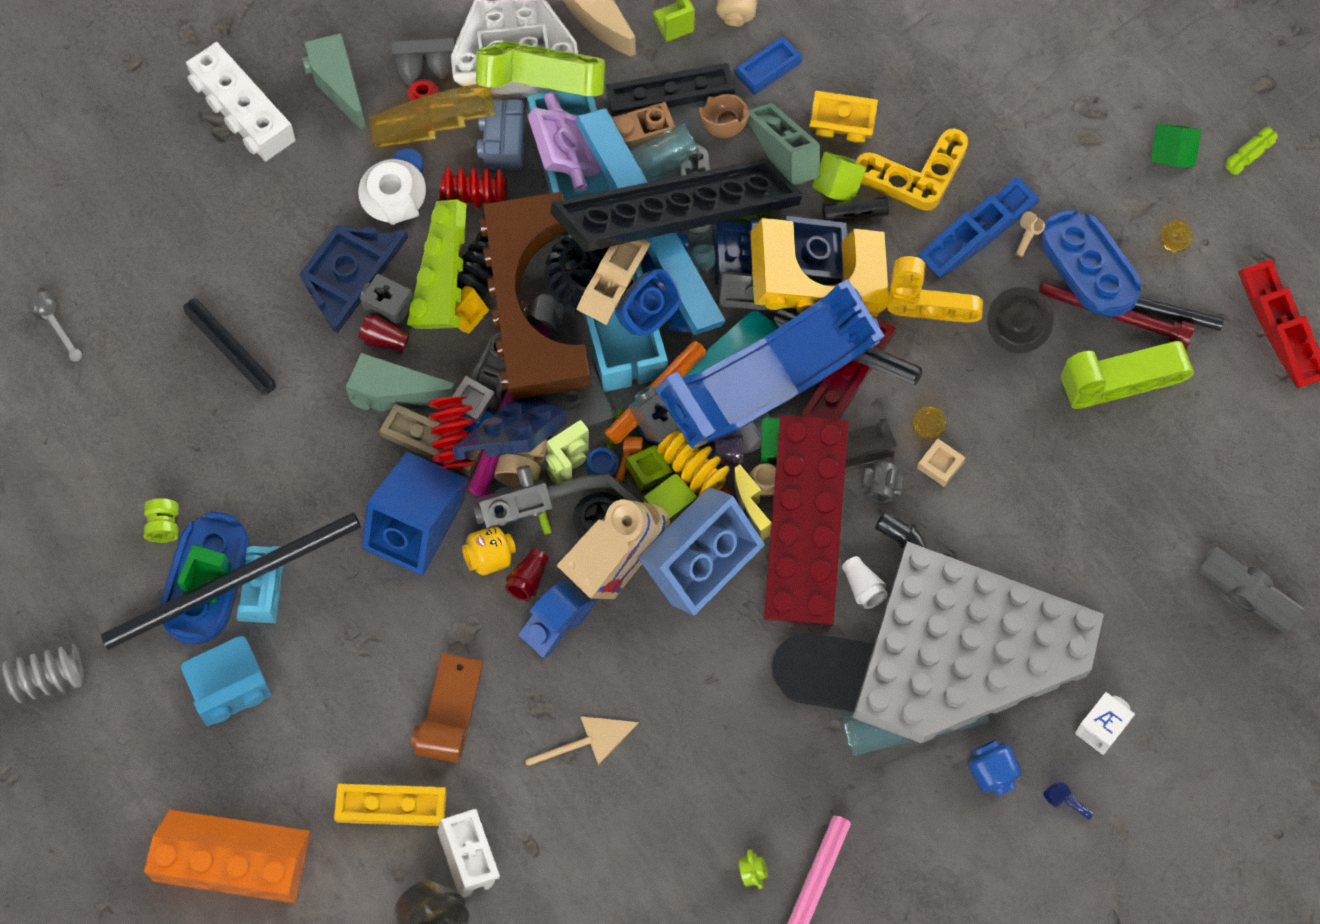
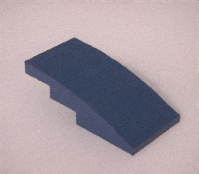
M785 216L784 221L793 222L795 256L804 274L821 285L841 283L843 280L841 242L847 237L846 223ZM751 218L747 224L720 222L712 226L715 284H719L720 271L753 274L750 232L761 219Z

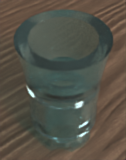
M682 124L674 131L670 129L656 138L629 149L647 182L659 180L671 170L689 160L688 156L699 152L685 124Z

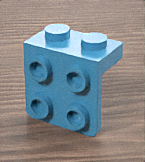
M236 637L185 661L181 665L182 673L195 700L193 703L207 727L212 724L221 723L230 718L231 715L246 708L257 706L272 696L245 637Z

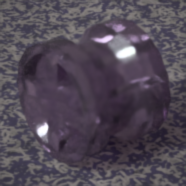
M742 434L734 435L732 438L723 437L715 440V457L719 456L721 458L716 469H721L726 465H733L734 467L741 465L743 467Z

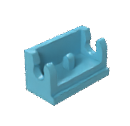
M247 547L246 564L280 547ZM284 565L242 585L240 604L237 610L238 621L276 624Z

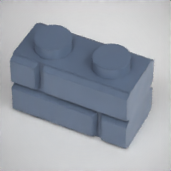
M488 99L485 112H479V131H484V139L477 140V157L483 158L484 169L488 168L489 171H497L498 169L521 171L523 168L525 131L524 101Z

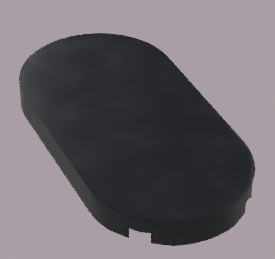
M812 633L794 635L786 639L775 652L772 663L773 679L779 689L782 690V693L792 701L854 712L874 643Z

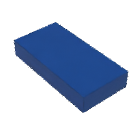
M782 36L736 67L734 75L755 95L802 63L803 56Z

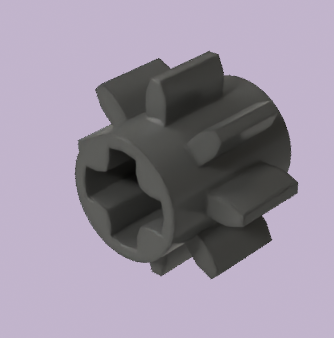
M875 462L872 465V469H864L861 490H868L867 497L874 502H892L893 495H901L904 475L897 474L898 468L892 463Z

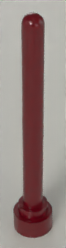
M1043 283L1039 287V292L1043 296L1086 309L1070 290L1049 283ZM1131 310L1123 315L1110 317L1170 337L1169 341H1180L1183 343L1185 350L1188 348L1195 328L1194 324L1182 321V324L1175 322L1173 325Z

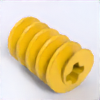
M681 430L674 431L658 445L657 452L664 454V460L667 463H673L672 468L674 472L682 473L681 479L685 483H691L690 489L693 493H699L700 496L709 487L720 490L725 484V476L730 470L729 467L725 466L717 470L716 467L721 458L719 456L710 460L707 458L712 451L710 446L702 450L699 449L700 446L692 449Z

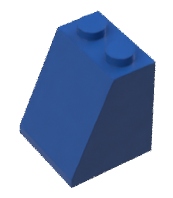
M406 452L367 501L362 549L423 576L464 502L467 478L447 469H438L441 466Z

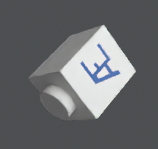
M1105 692L1082 721L1075 734L1104 756L1129 724L1135 713L1130 710V706L1125 700Z

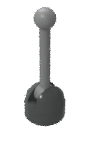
M49 291L37 293L28 301V308L36 318L49 320L68 349L70 360L74 362L80 361L82 352L74 348L54 317L57 308L56 300Z

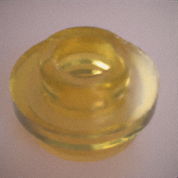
M1176 220L1167 223L1162 228L1160 241L1167 250L1182 252L1190 247L1193 241V233L1187 223ZM1171 236H1178L1180 240H1175Z

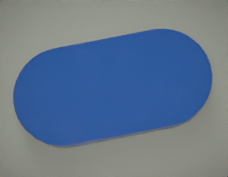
M1064 210L1053 214L1048 218L1045 223V229L1041 233V246L1078 301L1087 310L1102 316H1119L1132 310L1140 297V276L1102 223L1087 213L1086 216L1077 214L1078 211Z
M209 512L201 515L202 518L197 519L195 522H190L184 528L179 539L160 605L183 595L177 581L192 545L225 554L232 566L230 571L246 564L247 547H250L249 538L244 527L235 517L223 512ZM239 587L219 596L216 603L206 602L163 623L165 629L174 639L186 644H201L214 639L228 624Z

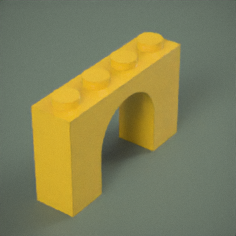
M762 218L751 230L754 305H764L771 310L793 308L802 313L819 302L836 287L818 284L808 278L801 270L795 256L794 226L792 221ZM853 229L841 242L843 260L842 282L849 279L852 286L859 291L862 301L870 314L877 317L890 305L884 232Z

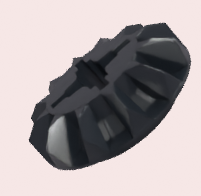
M605 492L592 493L581 499L573 513V524L578 536L583 537L596 523L595 521L591 522V520L596 519L598 508H601V513L605 517L609 506L620 499Z

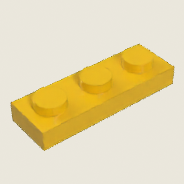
M337 784L334 820L336 823L439 826L441 819L445 818L447 790L446 787Z

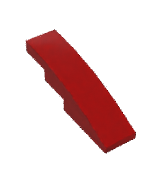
M1270 259L1238 271L1258 320L1280 362L1297 389L1320 381V351L1306 315L1300 317L1289 287L1283 288L1273 260Z

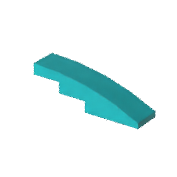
M754 309L706 351V355L686 376L699 373L766 337L779 327Z

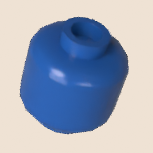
M996 739L971 751L973 757L970 758L968 766L981 791L990 792L994 790L996 796H1000L1016 788L1013 781L1020 777L1022 770L1008 744H999Z

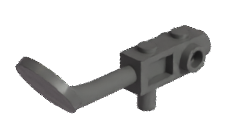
M525 465L516 469L520 481L519 486L477 497L479 503L472 506L477 523H485L486 528L495 525L504 526L509 521L526 516H538L543 511L553 509L550 500L588 489L612 488L627 500L643 501L609 472L586 475L546 486L544 479L534 481L530 466ZM497 505L502 506L501 510H494Z

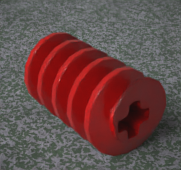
M446 166L444 174L441 176L439 201H445L446 198L447 200H459L460 198V201L467 204L466 208H468L471 200H473L475 208L480 209L484 200L486 204L507 200L508 182L507 179L503 178L501 169H498L495 177L491 178L488 168H485L482 177H478L476 168L472 167L469 176H465L463 167H459L455 176L452 175L450 166Z
M468 397L437 398L428 402L429 407L439 410L429 416L431 421L440 423V425L430 429L431 434L441 437L431 443V447L442 450V452L432 457L434 462L443 464L438 469L476 465V460L469 458L456 460L452 448L471 433L464 431V427L474 423L472 419L463 417L464 413L473 410L472 406L462 403V400Z

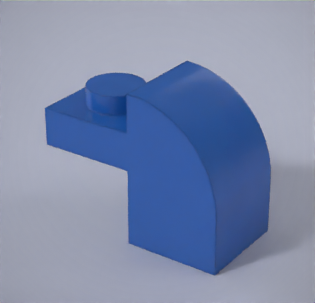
M570 578L564 579L551 587L530 610L532 616L519 633V636L543 658L547 657L552 653L568 629L578 626L584 621L598 599L589 598Z

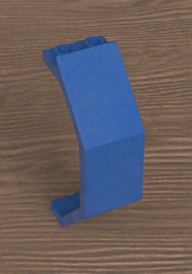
M847 279L834 287L819 302L766 337L699 373L681 377L677 371L666 377L655 390L693 449L726 437L801 395L879 344L884 334L880 330L878 321L871 316L864 305L859 291Z

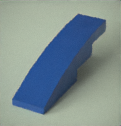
M1016 176L995 196L993 194L989 195L971 213L965 212L921 251L918 257L941 279L1009 229L1025 212L1030 211L1040 202L1039 198Z

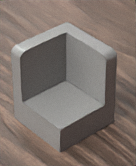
M467 376L464 377L452 396L468 397L462 400V403L472 406L473 410L464 413L463 416L472 419L477 424L487 408L493 409L496 405L495 392Z

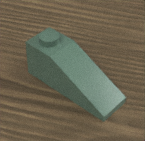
M342 34L306 41L307 55H302L306 74L313 73L316 86L359 129L366 128Z
M773 103L748 110V123L770 162L792 185H801L809 180L820 177V144Z
M363 353L360 354L346 385L349 400L354 406L363 410L372 408L378 411L391 410L394 404L404 408L429 406L428 402L430 400L452 397L456 391L455 385L452 382Z

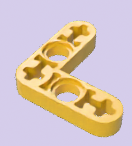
M958 129L944 131L921 173L875 153H864L856 159V162L866 168L872 165L874 170L871 169L869 173H864L861 184L920 210H932L939 205L966 153L968 138L964 132ZM953 141L957 142L958 146L954 147L951 156L947 155L948 145ZM935 164H943L948 168L949 172L945 175H937L932 171L931 167ZM884 170L886 171L884 175V180H881L880 175L882 176ZM893 176H901L906 180V185L894 187L889 182V179ZM912 183L916 184V187L913 188V193L910 192ZM926 190L932 192L927 198L922 197V193L924 194Z
M904 256L896 259L889 288L890 305L887 306V309L890 313L905 317L973 323L982 319L983 300L980 297L970 294L922 290L925 262L913 256Z

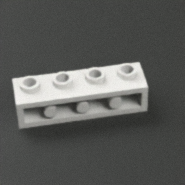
M218 42L186 62L190 72L187 78L192 87L198 93L200 91L204 92L207 96L205 97L212 110L215 113L220 111L225 116L224 121L234 134L239 132L244 137L242 139L243 143L253 155L258 153L266 162L296 141L290 122Z

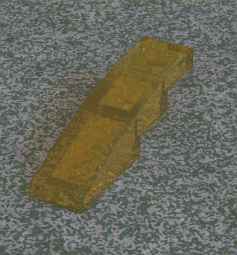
M477 84L458 87L412 100L370 117L373 147L436 138L435 131L466 127L465 120L495 115L492 87H484Z

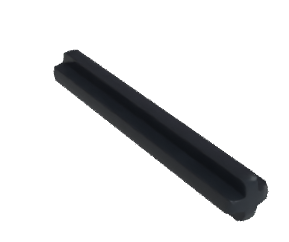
M192 298L184 304L183 310L185 314L262 395H268L276 388L275 380L198 299Z

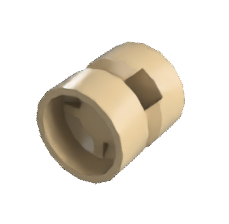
M547 439L531 452L501 455L498 458L494 478L511 488L519 486L520 481L516 469L529 465L533 480H539L541 467L538 464L544 461L547 451Z

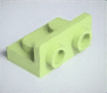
M581 420L547 441V455L545 458L548 467L546 471L555 484L571 480L572 469L579 467L587 459L589 454V430Z

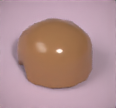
M722 94L714 98L709 97L704 108L699 107L698 110L704 129L713 137L723 139L732 138L739 134L749 118V111L745 102L736 95Z

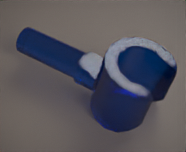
M1055 783L1043 792L1045 799L1054 807H1058L1062 802H1065L1088 820L1094 815L1091 810L1071 795L1072 793L1065 783Z

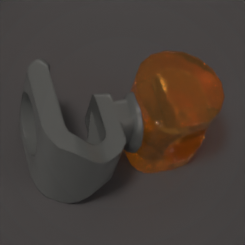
M541 294L530 302V305L520 300L521 311L532 326L540 327L542 323L553 335L560 336L565 309L557 300H554L553 296ZM554 310H555L556 315H557L556 325H555L554 319H553V312H554Z

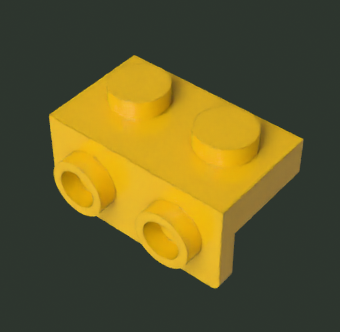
M815 91L809 129L815 130V136L834 138L835 133L847 135V141L865 143L866 138L872 139L878 100Z

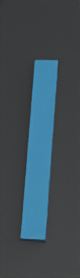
M606 108L577 117L575 123L612 189L647 183ZM670 233L644 239L651 243L647 252L655 267L667 271L675 280L682 300L678 308L693 335L721 327L725 319L678 235Z

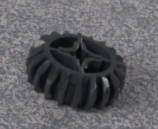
M566 235L561 239L560 243H556L552 247L550 255H548L545 262L544 278L548 279L547 290H554V300H564L563 309L572 306L575 308L576 315L580 313V311L576 310L609 247L584 252L572 237L570 238ZM574 259L576 264L571 269H566L565 264ZM632 278V280H631L629 286L627 287L626 291L628 290V288H629V287L631 286V284L633 283V278Z

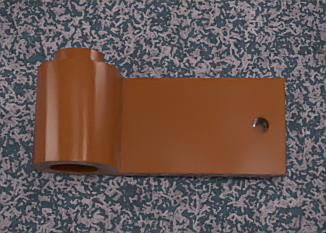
M445 653L441 654L427 718L423 720L421 726L414 727L411 736L410 746L416 748V755L457 764L460 762L483 661Z

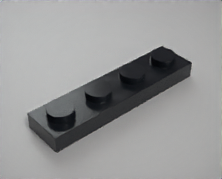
M729 63L607 84L606 94L611 115L615 117L666 102L669 108L707 101L709 97L714 98L722 94L735 95V86Z

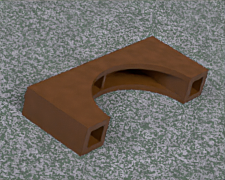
M562 191L483 204L485 216L479 217L482 236H488L489 242L488 247H483L486 266H492L493 277H488L490 296L496 297L497 307L492 308V317L495 328L500 327L502 337L496 339L499 359H505L506 369L500 370L503 390L509 389L513 400L592 387L585 344H563L545 337L533 328L520 308L519 291L521 279L532 257L549 242L569 235L550 213L552 202L564 199Z

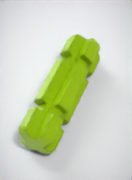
M1271 127L1262 129L1258 136H1254L1237 150L1238 153H1234L1227 159L1225 163L1226 170L1230 171L1232 175H1238L1245 169L1244 166L1250 165L1265 152L1264 149L1270 148L1278 138L1277 133Z

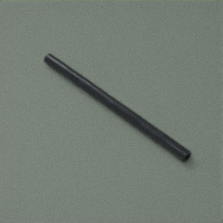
M352 512L102 633V641L108 650L361 528L360 522L356 514Z

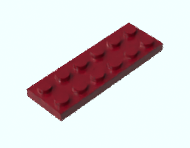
M780 415L764 620L834 625L849 420Z

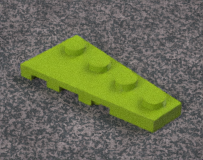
M459 200L436 201L428 237L424 245L420 271L417 274L416 288L409 308L407 326L412 328H459L460 317L455 315V305L461 302V289L457 287V273L463 271V259L459 256V247L465 240L467 204Z

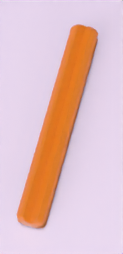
M697 341L690 343L650 386L656 388L666 377L677 371L681 377H685L706 355L705 348ZM629 408L605 431V435L614 444L621 443L638 425Z

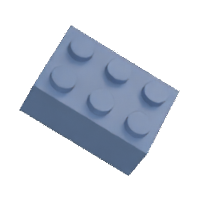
M709 487L637 558L669 603L695 616L765 544L734 497Z

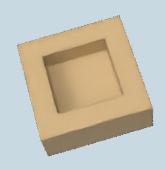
M937 439L920 460L917 469L945 487L963 465L966 457Z

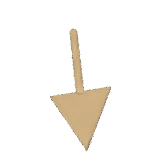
M580 716L588 736L587 738L531 757L525 763L527 766L590 744L599 765L639 722Z

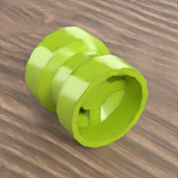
M163 498L145 502L144 516L147 518V523L143 527L144 539L155 543H168L178 539L179 527L175 523V519L179 515L178 502Z

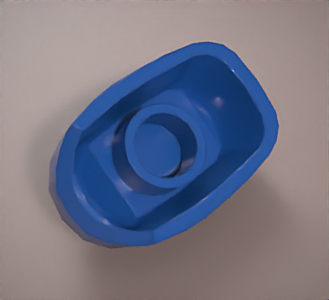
M653 269L638 277L628 288L617 306L615 316L619 323L630 334L647 336L660 328L676 312L682 302L675 280L663 269Z

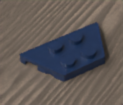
M336 225L300 272L299 276L302 283L334 332L338 333L361 303L360 294L365 284L371 283L376 274L381 275L406 242L408 239L406 231L397 229L396 233L378 232L377 228L363 227L355 229L352 226Z
M539 396L513 400L511 403L505 404L494 416L485 419L482 425L452 447L456 460H463L473 450L485 449L486 457L500 456L508 453L531 452L567 423L565 410Z

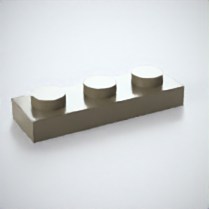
M394 404L379 430L380 436L430 459L442 452V450L431 447V443L441 437L430 433V429L440 425V423L431 421L425 416ZM483 449L469 453L466 458L476 460L477 464ZM476 465L452 469L470 476Z

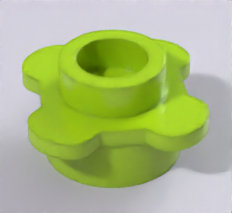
M752 849L747 850V856L739 858L742 881L746 887L758 885L759 889H763V879L767 878L764 858L762 856L758 857L757 853L753 854Z

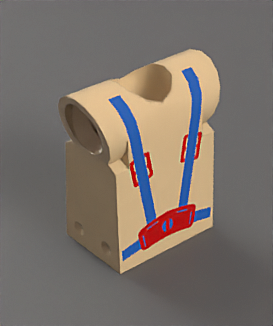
M624 499L615 501L609 506L606 516L602 520H598L557 566L589 598L615 599L642 565L637 557L670 526L669 515L664 508L657 504Z

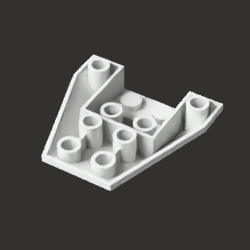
M474 0L451 54L453 80L485 100L526 98L529 95L552 91V89L510 82L499 87L477 85L476 51L496 42L510 41L578 54L577 43L546 0Z

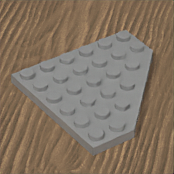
M907 541L902 552L852 718L923 743L933 739L939 733L949 729L951 731L976 722L979 717L989 713L995 714L1013 707L1021 700L1031 696L1038 697L1058 689L1061 684L1071 680L1078 681L1088 676L1092 669L1104 614Z

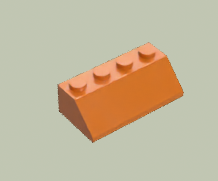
M169 809L152 837L144 873L153 882L296 904L311 831Z

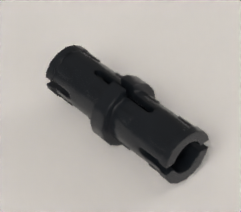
M887 195L867 199L851 197L850 201L822 204L823 219L827 221L853 220L856 223L861 222L864 218L889 216L890 213Z

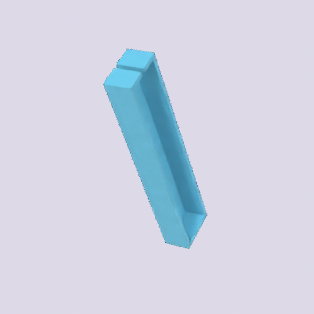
M557 90L527 96L529 113L534 108L548 110L544 96L550 92L557 93L561 108L572 115L579 116L597 111L593 96H583ZM542 162L549 192L562 191L564 199L613 190L603 171H600L595 177L584 176L588 186L587 189L582 192H575L568 174L545 170ZM574 259L568 262L570 269L576 264ZM641 264L634 274L633 282L643 275ZM615 311L607 325L582 313L604 392L630 387L634 379L638 380V384L652 382L668 367V360L659 328L647 336L630 334L619 323L615 316Z

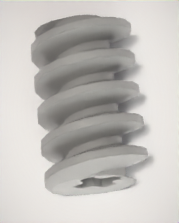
M73 643L72 654L69 655L63 646L58 647V658H54L49 650H45L43 662H40L34 653L30 655V665L27 666L21 657L16 658V669H12L7 661L2 662V672L7 690L18 703H24L28 695L32 699H39L42 691L45 695L50 696L54 694L55 688L60 692H65L69 689V684L74 688H80L83 685V664L78 649Z

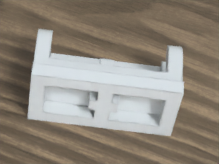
M474 809L441 819L437 833L460 899L470 896L473 890L484 887V890L492 887L500 875L477 810Z

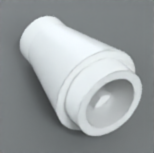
M858 556L848 559L842 565L857 604L863 605L865 609H870L885 600L888 595L885 590L886 584Z

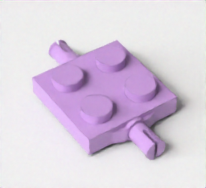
M547 93L544 96V100L548 110L534 108L527 115L545 170L568 174L574 191H585L588 186L584 176L595 177L602 170L575 123L578 115H572L561 108L557 93Z

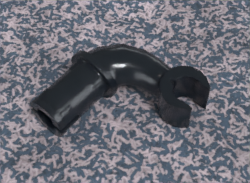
M887 511L883 512L875 525V530L900 543V548L904 549L907 541L926 548L924 539L916 529L917 526L915 524L910 526Z

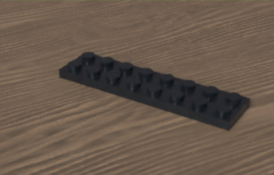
M761 159L553 201L550 213L584 252L798 206L803 194L767 159Z

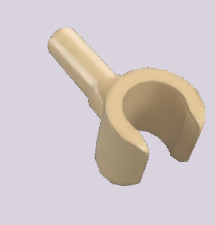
M1030 211L1025 212L1020 220L1021 227L1026 230L1015 253L1018 257H1023L1034 234L1038 235L1045 229L1044 221Z

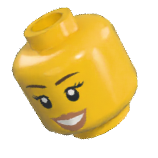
M492 526L469 534L466 544L462 545V552L470 571L475 570L479 575H488L508 568L511 564V554L516 552V548L510 533L504 534L499 527Z

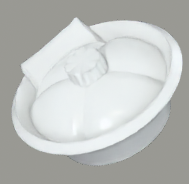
M398 159L380 161L371 166L361 178L358 189L359 200L364 210L373 218L389 222L391 225L418 217V209L421 207L426 194L425 181L420 171L412 164Z

